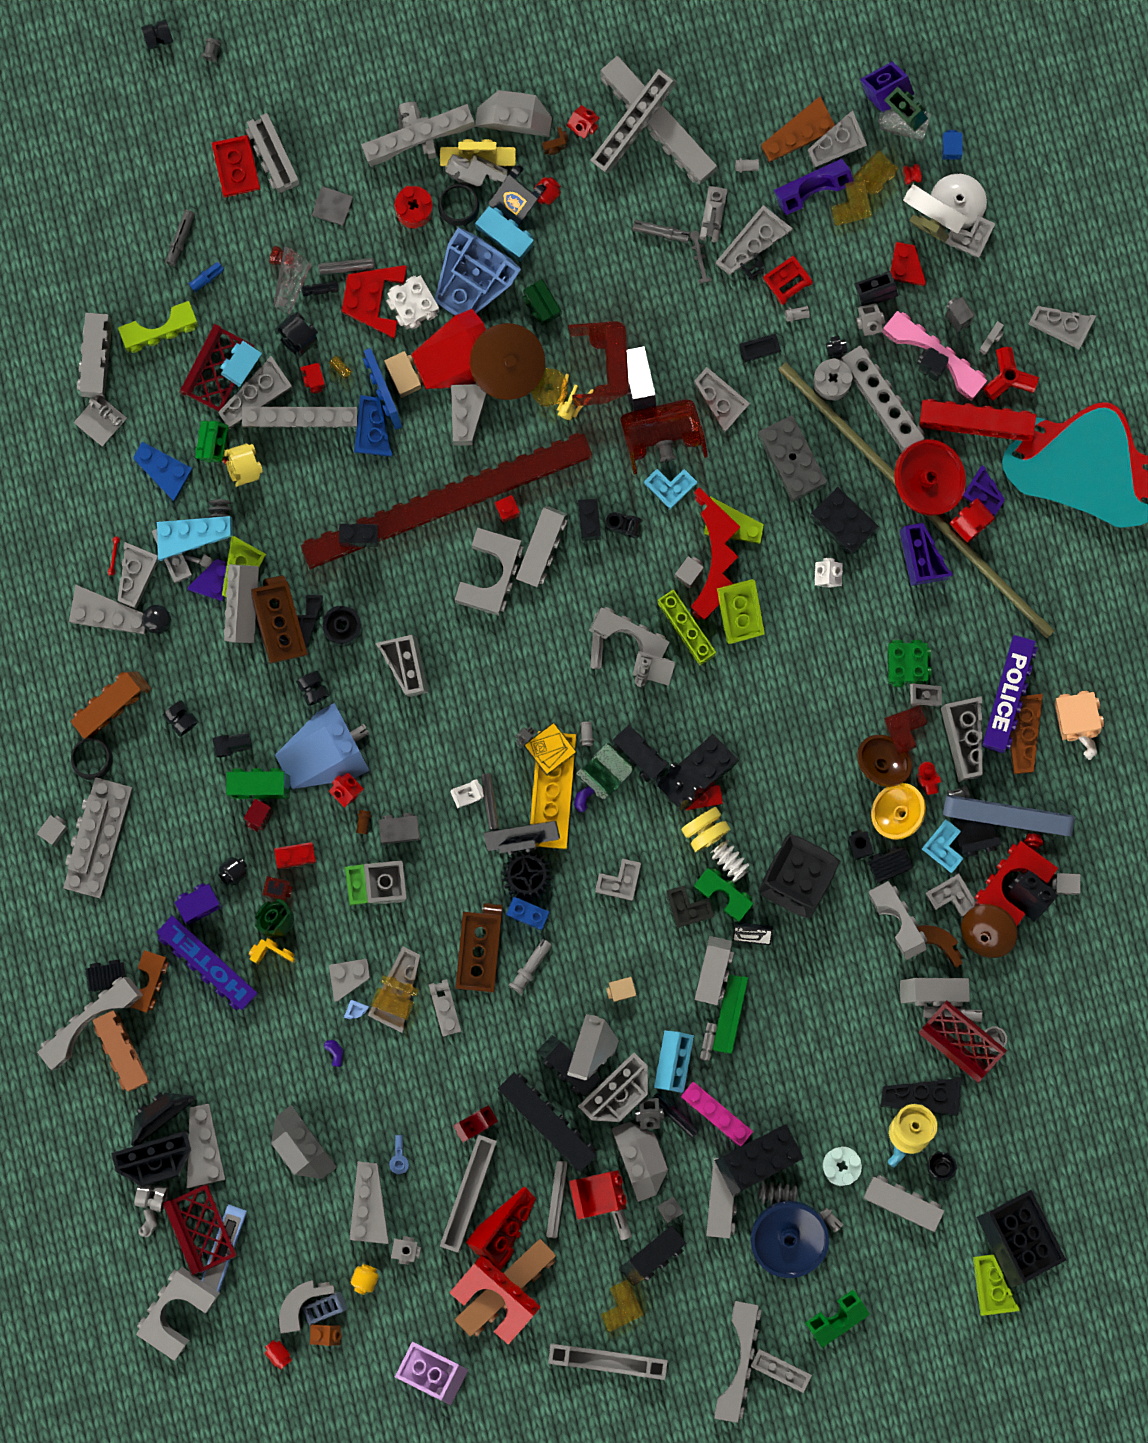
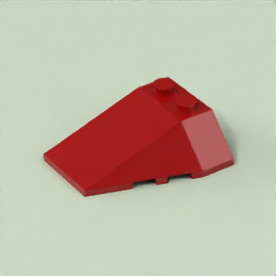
M473 309L455 315L411 354L425 389L476 384L470 371V352L474 342L486 328Z

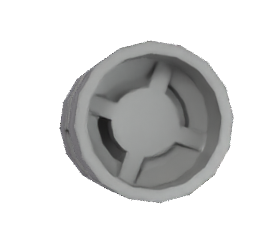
M996 1026L984 1030L1001 1046H1006L1007 1035L1002 1028ZM989 1048L990 1053L997 1052L996 1049Z
M152 1184L142 1187L138 1185L134 1205L143 1208L150 1206L151 1210L162 1212L164 1209L163 1203L167 1200L168 1188L159 1185L153 1187Z

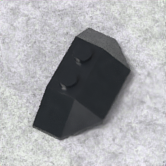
M160 1092L152 1098L153 1103L148 1107L145 1104L136 1111L138 1114L134 1118L131 1145H140L196 1101V1097L174 1093L162 1094Z
M187 1131L113 1152L111 1155L115 1171L142 1187L179 1176L191 1152V1146Z

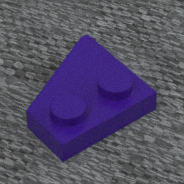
M983 465L962 496L971 503L978 498L994 517L1005 501Z

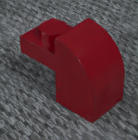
M488 1105L456 1123L453 1127L458 1137L461 1138L462 1142H465L499 1121Z

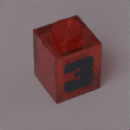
M267 876L262 895L286 902L287 897H291L293 887L290 886L291 883L289 881Z

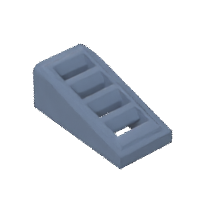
M337 1292L306 1305L302 1309L308 1324L312 1325L347 1310V1306L342 1293ZM326 1301H328L332 1312H329ZM319 1304L321 1305L322 1310H323V1312H324V1315H323V1316H322V1314H321V1312H320V1309H319V1307H318ZM312 1307L314 1308V1311L317 1315L316 1319H314V1316L310 1309Z

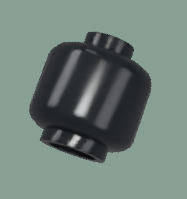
M230 857L220 865L218 876L224 884L234 886L247 876V865L241 858Z

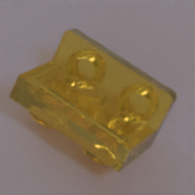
M878 150L855 173L853 179L866 193L876 194L881 191L882 185L887 180L895 176V171L899 167L892 164Z

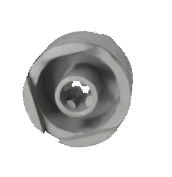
M836 358L822 362L817 367L813 378L815 392L825 400L835 401L842 399L850 389L852 372L846 363ZM830 377L836 378V383L834 381L829 382Z

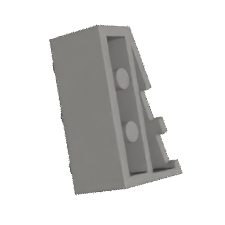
M477 384L451 385L454 446L473 445L488 395Z
M408 635L376 643L405 695L412 697L428 693L416 636Z
M709 936L695 1000L714 1005L718 1004V1000H723L725 989L722 988L723 981L727 982L729 975L726 967L727 963L731 964L734 952H730L732 941Z

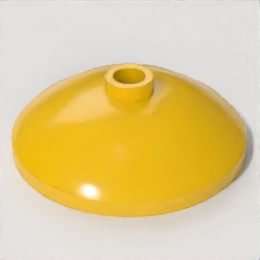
M906 783L884 788L875 798L871 809V819L875 829L889 839L898 840L909 837L919 829L926 813L924 797L918 789Z

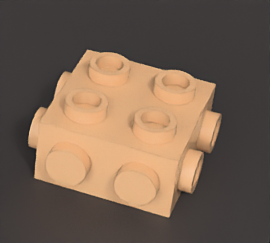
M1081 691L1077 695L1063 694L1056 698L1055 708L1062 740L1075 741L1079 737L1093 738L1100 734L1101 727H1104L1103 717L1099 716L1100 702L1099 698H1095L1094 692Z

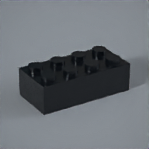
M784 1124L714 1161L731 1194L734 1195L804 1159L787 1124Z

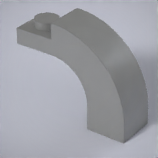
M314 1280L294 1288L285 1298L280 1310V1332L286 1333L301 1330L300 1310L304 1302L313 1296L336 1293L335 1285L330 1286V1282L319 1283L318 1288H315Z

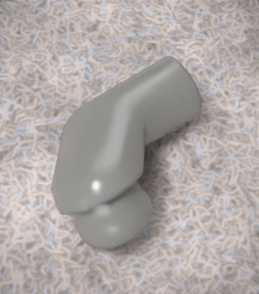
M151 1209L143 1211L146 1221L139 1228V1235L142 1237L150 1236L157 1226L154 1212Z

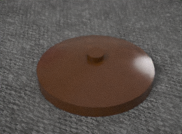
M512 323L498 324L486 329L474 342L469 359L470 371L476 384L486 394L501 400L518 399L533 391L541 381L545 369L544 350L538 338L527 328Z

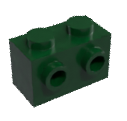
M897 87L884 101L915 132L928 119L924 114L926 109L919 102L915 104L913 102L914 97L908 91L904 93Z

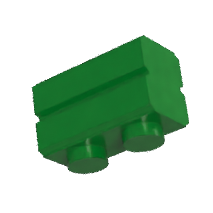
M201 421L195 458L204 462L222 463L229 425L218 421Z

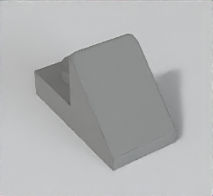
M910 684L911 705L941 706L942 686Z

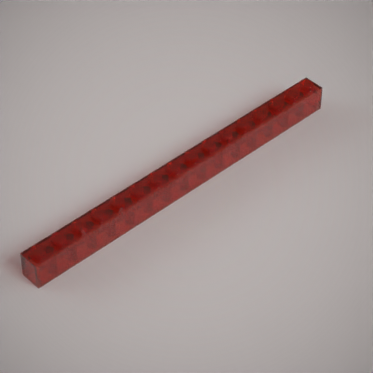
M576 433L569 436V440L563 442L562 440L555 441L551 444V447L546 449L544 447L535 449L531 455L522 454L516 457V460L513 462H502L498 464V468L493 470L487 468L475 477L469 475L463 478V481L460 483L452 482L445 485V488L442 490H431L427 493V496L422 498L416 496L411 498L409 503L404 505L398 503L392 506V509L389 511H378L374 513V517L369 519L367 517L360 518L356 521V524H378L379 542L589 460L593 457L585 435ZM339 530L333 533L332 531H327L321 534L320 538L315 540L314 538L303 541V545H300L309 569L366 548L341 547L339 544Z

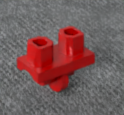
M931 762L921 763L918 768L919 774H916L918 782L923 786V790L926 791L927 795L939 793L937 783H940L941 779L935 771V766Z

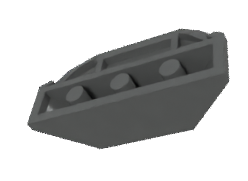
M292 1105L276 1116L271 1144L294 1175L323 1179L337 1168Z

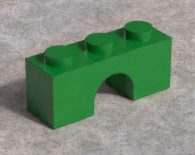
M707 868L693 888L707 899L716 891L726 893L729 898V904L724 909V912L735 921L740 922L754 904L751 902L752 897L745 892L741 894L737 891V886L730 880L727 882L721 878L722 874L715 868H712V870Z
M851 1290L837 1300L840 1308L834 1316L824 1317L820 1312L805 1322L813 1337L822 1348L870 1315L854 1290Z

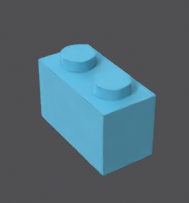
M244 341L240 345L236 343L231 351L234 355L230 360L226 358L220 367L223 369L221 375L239 387L262 354Z

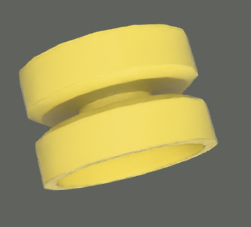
M717 807L703 813L681 829L686 838H691L698 834L690 844L695 852L711 846L731 830L726 821L713 825L721 817Z
M918 1104L906 1105L902 1108L889 1126L891 1142L897 1149L909 1154L919 1153L925 1149L937 1132V1121L933 1113L928 1108Z

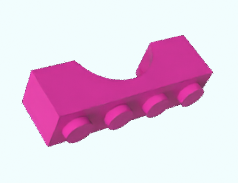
M692 1082L682 1094L681 1098L707 1118L739 1147L753 1133L750 1128L695 1082Z

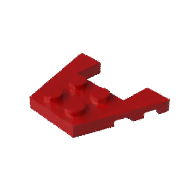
M402 265L348 274L342 313L395 339L397 320L378 318L384 281L404 284L407 266Z

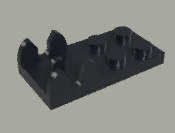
M712 734L681 763H672L666 776L663 774L658 775L655 783L666 797L683 813L734 767L739 760Z

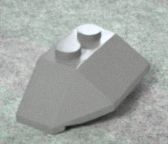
M498 90L478 107L475 125L480 128L549 137L552 117L536 95Z
M634 1052L578 1107L591 1121H622L648 1095V1066Z
M631 1122L611 1128L637 1201L639 1202L657 1195L668 1169L655 1133L647 1129L641 1130L640 1126Z

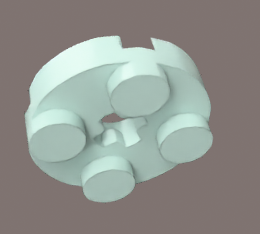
M848 1147L834 1148L826 1154L822 1164L828 1181L838 1186L853 1183L858 1179L862 1169L860 1157L854 1150ZM845 1161V1165L848 1166L847 1170L843 1169L840 1172L837 1163Z

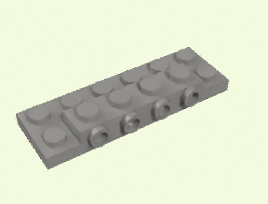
M95 778L91 794L88 796V799L84 798L82 803L84 814L83 817L78 818L76 828H79L77 836L74 835L71 841V846L74 847L73 852L68 854L65 865H68V873L64 889L101 899L133 790L132 787Z

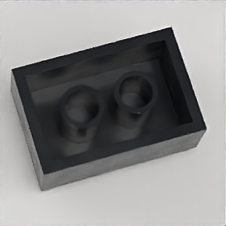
M839 487L810 515V518L850 557L879 527Z

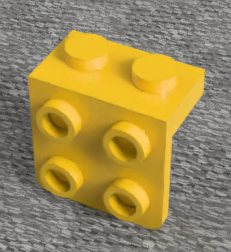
M268 938L266 941L261 939L258 945L254 944L249 952L250 960L257 965L260 964L268 949L290 962L296 963L295 955L285 948L283 951L279 950L277 943Z

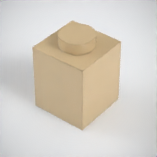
M632 977L610 982L609 987L606 988L608 998H613V1002L636 997Z

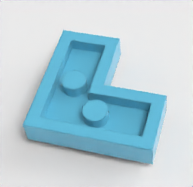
M656 469L644 481V484L671 510L697 484V481L683 469L670 482Z
M945 819L922 848L923 851L951 873L964 859L949 846L961 830Z

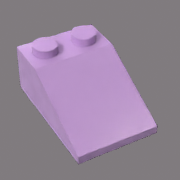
M412 1342L395 1378L451 1405L468 1369Z

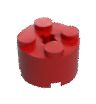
M406 186L398 193L395 199V211L401 224L415 229L426 225L431 220L433 204L430 194L425 189L418 186ZM417 205V208L415 207L411 210V206Z
M978 498L969 505L970 508L966 506L958 513L961 517L956 516L949 523L967 543L974 539L979 532L995 519L993 514Z

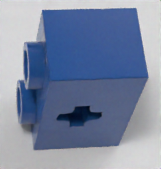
M513 897L506 916L542 931L550 913L547 910Z

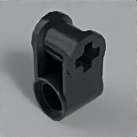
M612 512L605 520V527L610 532L638 539V530L643 519ZM616 518L619 521V525L611 526L609 520Z

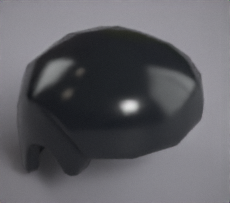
M161 605L148 607L144 610L142 616L143 626L150 633L163 634L170 628L172 622L170 612Z
M937 1151L929 1158L927 1163L928 1173L937 1181H949L956 1173V1160L949 1153Z

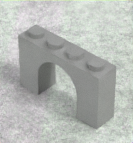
M477 528L472 549L498 558L503 566V575L497 584L489 588H480L460 582L455 603L499 616L500 611L504 612L507 601L504 598L506 593L510 594L513 584L510 582L512 575H516L518 565L515 563L517 557L521 558L524 547L521 546L520 540Z
M183 1267L171 1273L168 1278L170 1283L167 1287H162L158 1293L159 1300L157 1303L153 1302L147 1310L149 1315L147 1318L143 1317L137 1325L139 1330L136 1333L140 1338L174 1361L180 1356L189 1340L168 1325L165 1318L167 1303L174 1299H183L206 1314L220 1295L218 1291L195 1275H192Z

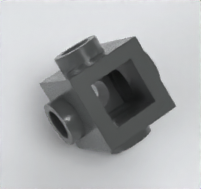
M643 1099L639 1103V1110H636V1122H640L641 1130L660 1129V1121L664 1120L663 1109H659V1099Z

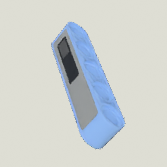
M228 1204L222 1220L235 1249L247 1210ZM219 1228L217 1240H220L222 1235L221 1228ZM214 1242L212 1253H215L219 1242ZM222 1244L218 1255L225 1257L231 1254L228 1246ZM211 1254L207 1265L210 1264L212 1261L213 1255ZM230 1260L205 1271L202 1281L220 1292Z

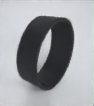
M454 184L442 192L438 202V210L440 216L447 223L454 226H463L472 222L477 216L479 200L468 186ZM465 188L473 193L475 207L469 216L462 219H454L443 211L441 200L448 190Z
M87 738L81 740L74 746L71 752L73 770L78 776L86 780L102 778L109 772L113 763L111 749L105 742L99 739ZM86 741H97L104 746L107 752L106 764L102 770L95 774H84L73 763L74 752L80 744Z

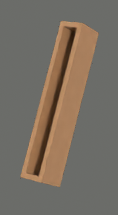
M539 1239L504 1274L524 1292L527 1289L525 1285L530 1280L534 1283L542 1275L540 1271L544 1267L548 1269L556 1262L553 1259L556 1255ZM486 1289L454 1320L470 1337L473 1334L478 1336L484 1330L482 1325L487 1321L491 1323L499 1316L496 1312L501 1307L505 1310L507 1305L501 1295L493 1290Z

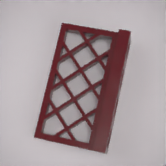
M214 323L179 393L219 412L235 385L230 381L229 388L222 390L220 388L218 379L224 378V376L217 377L214 367L223 364L225 361L222 350L234 348L236 343L234 344L233 340L237 341L239 345L242 341L253 348L255 345L222 329L221 326ZM222 334L230 338L231 345L221 348L219 339ZM220 351L223 361L213 364L210 357L211 354ZM211 368L214 378L204 381L202 376L203 370ZM216 381L219 391L208 394L205 383ZM203 384L206 395L198 397L192 393L195 386ZM220 393L222 399L220 406L212 404L209 396Z
M947 1000L919 1032L922 1037L978 1083L1007 1051ZM946 1008L950 1011L953 1017H945L944 1009ZM934 1021H941L943 1028L938 1026ZM947 1022H954L955 1029L948 1028ZM959 1022L967 1025L968 1030L960 1029ZM949 1033L957 1034L958 1040H955ZM961 1034L969 1035L970 1041H963ZM974 1035H979L983 1042H975ZM964 1046H972L973 1053ZM977 1047H984L985 1054L978 1053ZM989 1048L996 1049L999 1054H990ZM979 1058L987 1059L988 1066L985 1065L981 1060H979Z
M208 1184L172 1201L169 1200L163 1203L192 1275L199 1276L205 1271L237 1257ZM204 1190L207 1195L205 1205L196 1201L198 1193ZM183 1200L190 1201L191 1204L188 1212L181 1211L178 1203ZM194 1204L203 1206L200 1218L191 1214ZM207 1208L214 1211L215 1216L212 1222L203 1219ZM189 1217L198 1219L195 1231L187 1226ZM202 1221L211 1224L207 1235L198 1232ZM214 1226L221 1228L222 1235L220 1240L210 1237ZM197 1234L206 1237L202 1248L197 1247L194 1243ZM209 1239L219 1242L215 1253L205 1250ZM221 1245L228 1246L231 1254L225 1257L218 1255ZM204 1252L213 1255L211 1263L204 1266L201 1260Z

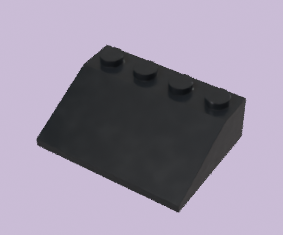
M1032 1190L977 1216L1011 1288L1023 1284L1066 1261Z

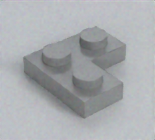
M978 216L971 232L961 229L957 234L950 230L949 237L945 243L979 259L995 223Z
M622 859L618 877L599 873L595 893L633 901L641 863Z
M960 874L955 875L925 893L935 910L952 901L961 917L975 906V900Z

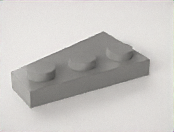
M708 367L694 381L721 428L726 433L750 403Z

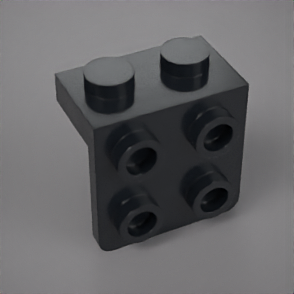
M959 818L953 819V825L961 830L957 836L961 855L967 854V857L978 855V851L985 850L986 853L996 851L997 847L1001 845L1000 838L996 837L993 824Z

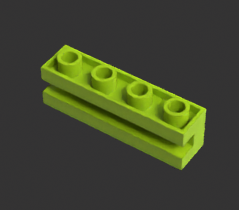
M674 589L657 600V604L699 666L716 656V651Z

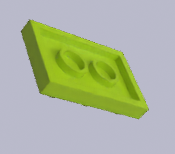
M754 579L717 589L728 644L765 634Z

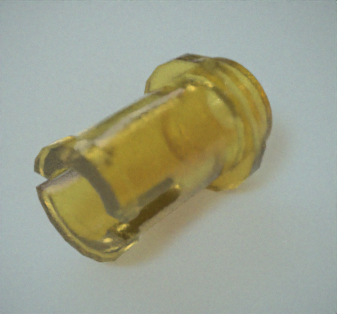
M336 355L329 361L330 368H334L345 380L353 371L341 360V357Z

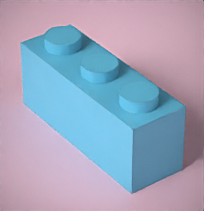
M489 206L476 221L475 228L520 262L533 247V236L526 230L522 232L517 228V223L512 219L507 220L504 218V214L499 209H493Z
M664 1030L654 1088L684 1093L694 1035Z

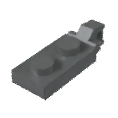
M523 727L515 736L517 738L515 743L522 747L533 737L536 731L532 727L527 729Z

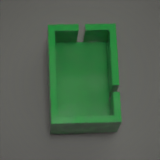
M235 768L232 769V772H227L226 795L232 799H250V795H253V799H290V775L280 768H271L270 772L263 771L260 768H253L251 772Z

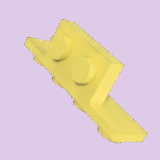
M465 139L463 142H458V147L440 148V165L446 166L452 154L466 158L468 162L473 154H476L498 166L514 167L516 149L515 147H497L496 142L490 139H484L481 142Z

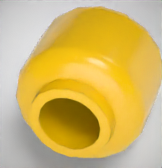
M366 1264L356 1267L351 1279V1285L355 1287L354 1291L363 1295L366 1292H373L379 1279V1275L376 1272L377 1269Z

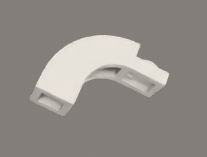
M912 184L903 199L910 206L935 219L957 234L968 218Z

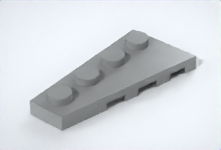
M270 356L264 365L255 372L251 379L242 386L238 393L218 413L225 424L229 425L228 428L230 429L242 421V407H264L290 390L292 385L273 357Z
M75 585L69 619L70 623L145 635L146 629L142 623V612Z
M402 946L367 1015L401 1033L403 1032L420 959L419 954Z
M210 1104L191 1107L189 1114L191 1152L188 1156L187 1188L226 1180Z

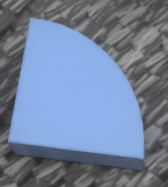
M351 1000L344 1018H359L367 1012L369 1006Z

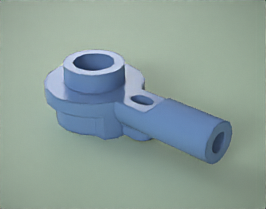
M395 1135V1156L392 1157L389 1163L391 1171L395 1174L405 1173L409 1166L408 1160L403 1156V1135Z

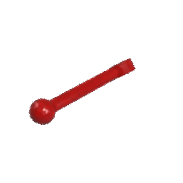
M117 536L113 538L114 546L108 575L115 574L117 545L120 542V538Z

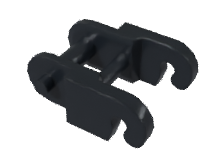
M755 253L753 254L755 265L749 270L745 268L743 263L740 264L744 274L752 281H755L754 277L758 274H764L763 265ZM757 267L758 270L751 274V271Z

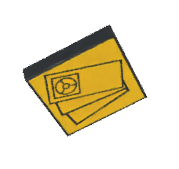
M554 722L523 745L546 776L577 754V751Z

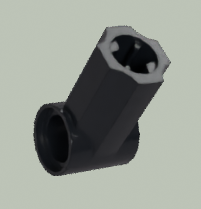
M249 733L212 738L216 758L252 749Z

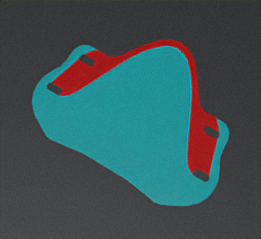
M1102 402L1093 404L1063 423H1054L1036 417L1035 425L1045 428L1046 432L1040 433L1034 430L1032 442L1015 440L1007 447L1002 461L1003 470L1007 478L1021 493L1059 502L1092 514L1119 528L1140 526L1148 522V504L1141 502V498H1148V471L1142 468L1144 464L1148 465V456L1136 450L1124 414L1112 403ZM1014 451L1024 454L1025 458H1016L1012 455V453Z

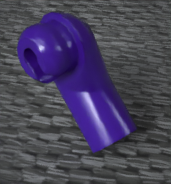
M591 784L576 794L574 806L579 812L586 811L587 797L595 793Z
M327 1040L324 1043V1048L333 1055L332 1066L342 1067V1047L335 1040Z

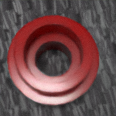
M1028 834L1026 839H1024V843L1032 849H1038L1043 845V840L1038 834Z

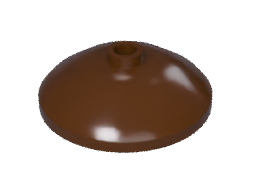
M872 735L867 737L858 748L857 761L864 775L874 783L881 786L894 787L902 784L909 777L912 769L910 755L906 748L894 738L886 735Z
M991 904L974 906L968 910L961 922V934L964 942L973 952L987 958L1002 957L1008 954L1017 942L1018 930L1014 919L1008 912L998 906Z

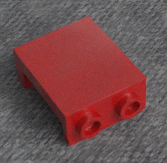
M619 1170L569 1181L577 1220L627 1209V1199L623 1193V1181Z

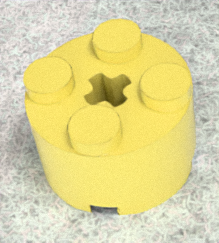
M246 443L224 451V456L229 458L226 466L232 481H237L236 487L259 480L260 473L263 472L260 462H256L254 456L256 455V450L253 444L248 445Z

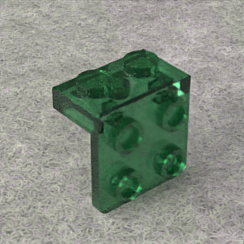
M606 743L591 761L577 772V775L582 782L588 784L594 790L598 797L605 800L617 790L634 770V767L610 743Z

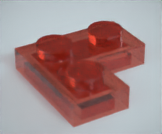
M920 705L884 718L898 754L916 748V743L910 731L927 725V720Z

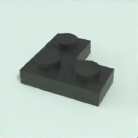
M685 885L666 891L677 928L714 917L709 898L690 904Z

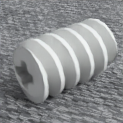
M725 840L711 852H715L712 859L720 858L717 863L718 866L725 864L722 870H730L727 876H735L732 880L735 883L749 872L747 871L749 864L742 865L744 858L737 859L739 852L732 853L734 846L727 847L729 840Z

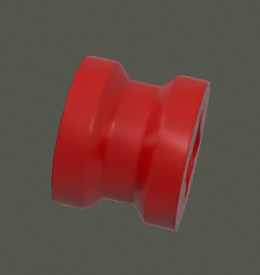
M914 164L912 167L903 166L906 185L914 181L917 183L921 182L919 164Z

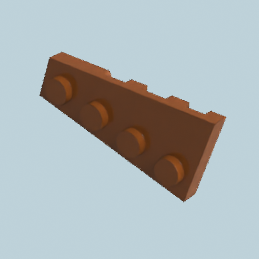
M819 96L761 144V148L769 163L820 139L835 126L821 97Z
M1043 694L1020 696L1019 701L1022 702L1020 713L1016 712L1014 717L1017 720L1015 731L1011 730L1009 735L1012 738L1010 749L1014 775L1034 772Z

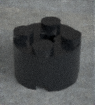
M296 312L295 314L291 313L277 326L275 333L276 335L280 333L282 336L280 341L293 354L298 352V357H301L318 341L316 337L318 331L312 325L308 326L304 322V317L299 312Z
M335 606L327 611L324 616L323 631L326 638L332 644L338 647L352 645L359 639L362 633V624L359 615L354 609L346 606ZM339 623L346 624V628L344 630L338 629Z

